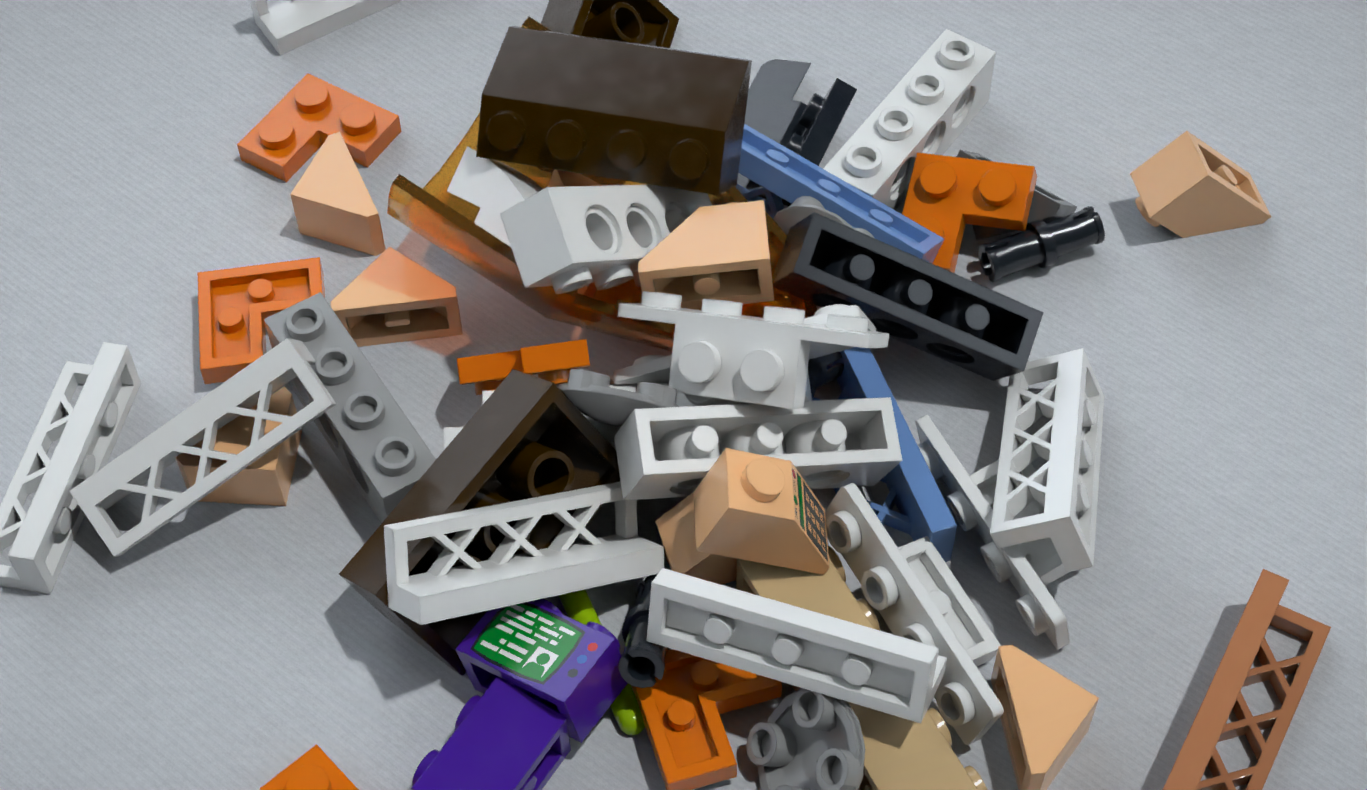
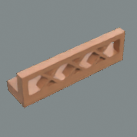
M1262 570L1163 790H1236L1235 787L1248 784L1245 790L1263 789L1331 629L1328 625L1279 605L1289 579L1268 570ZM1269 625L1308 641L1309 643L1304 654L1277 662L1265 639ZM1257 655L1262 666L1250 669ZM1295 673L1291 685L1289 686L1285 678V675ZM1269 680L1282 706L1279 710L1253 716L1241 693V688ZM1233 709L1238 721L1226 724ZM1272 727L1265 742L1260 730ZM1245 735L1258 760L1256 766L1228 773L1216 749L1217 742ZM1208 765L1213 778L1201 781Z

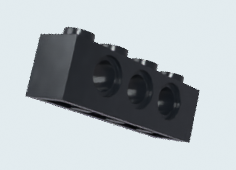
M815 212L790 227L772 276L773 287L823 308L834 304L857 305L874 324L876 331L889 333V337L992 381L1025 371L1044 313Z

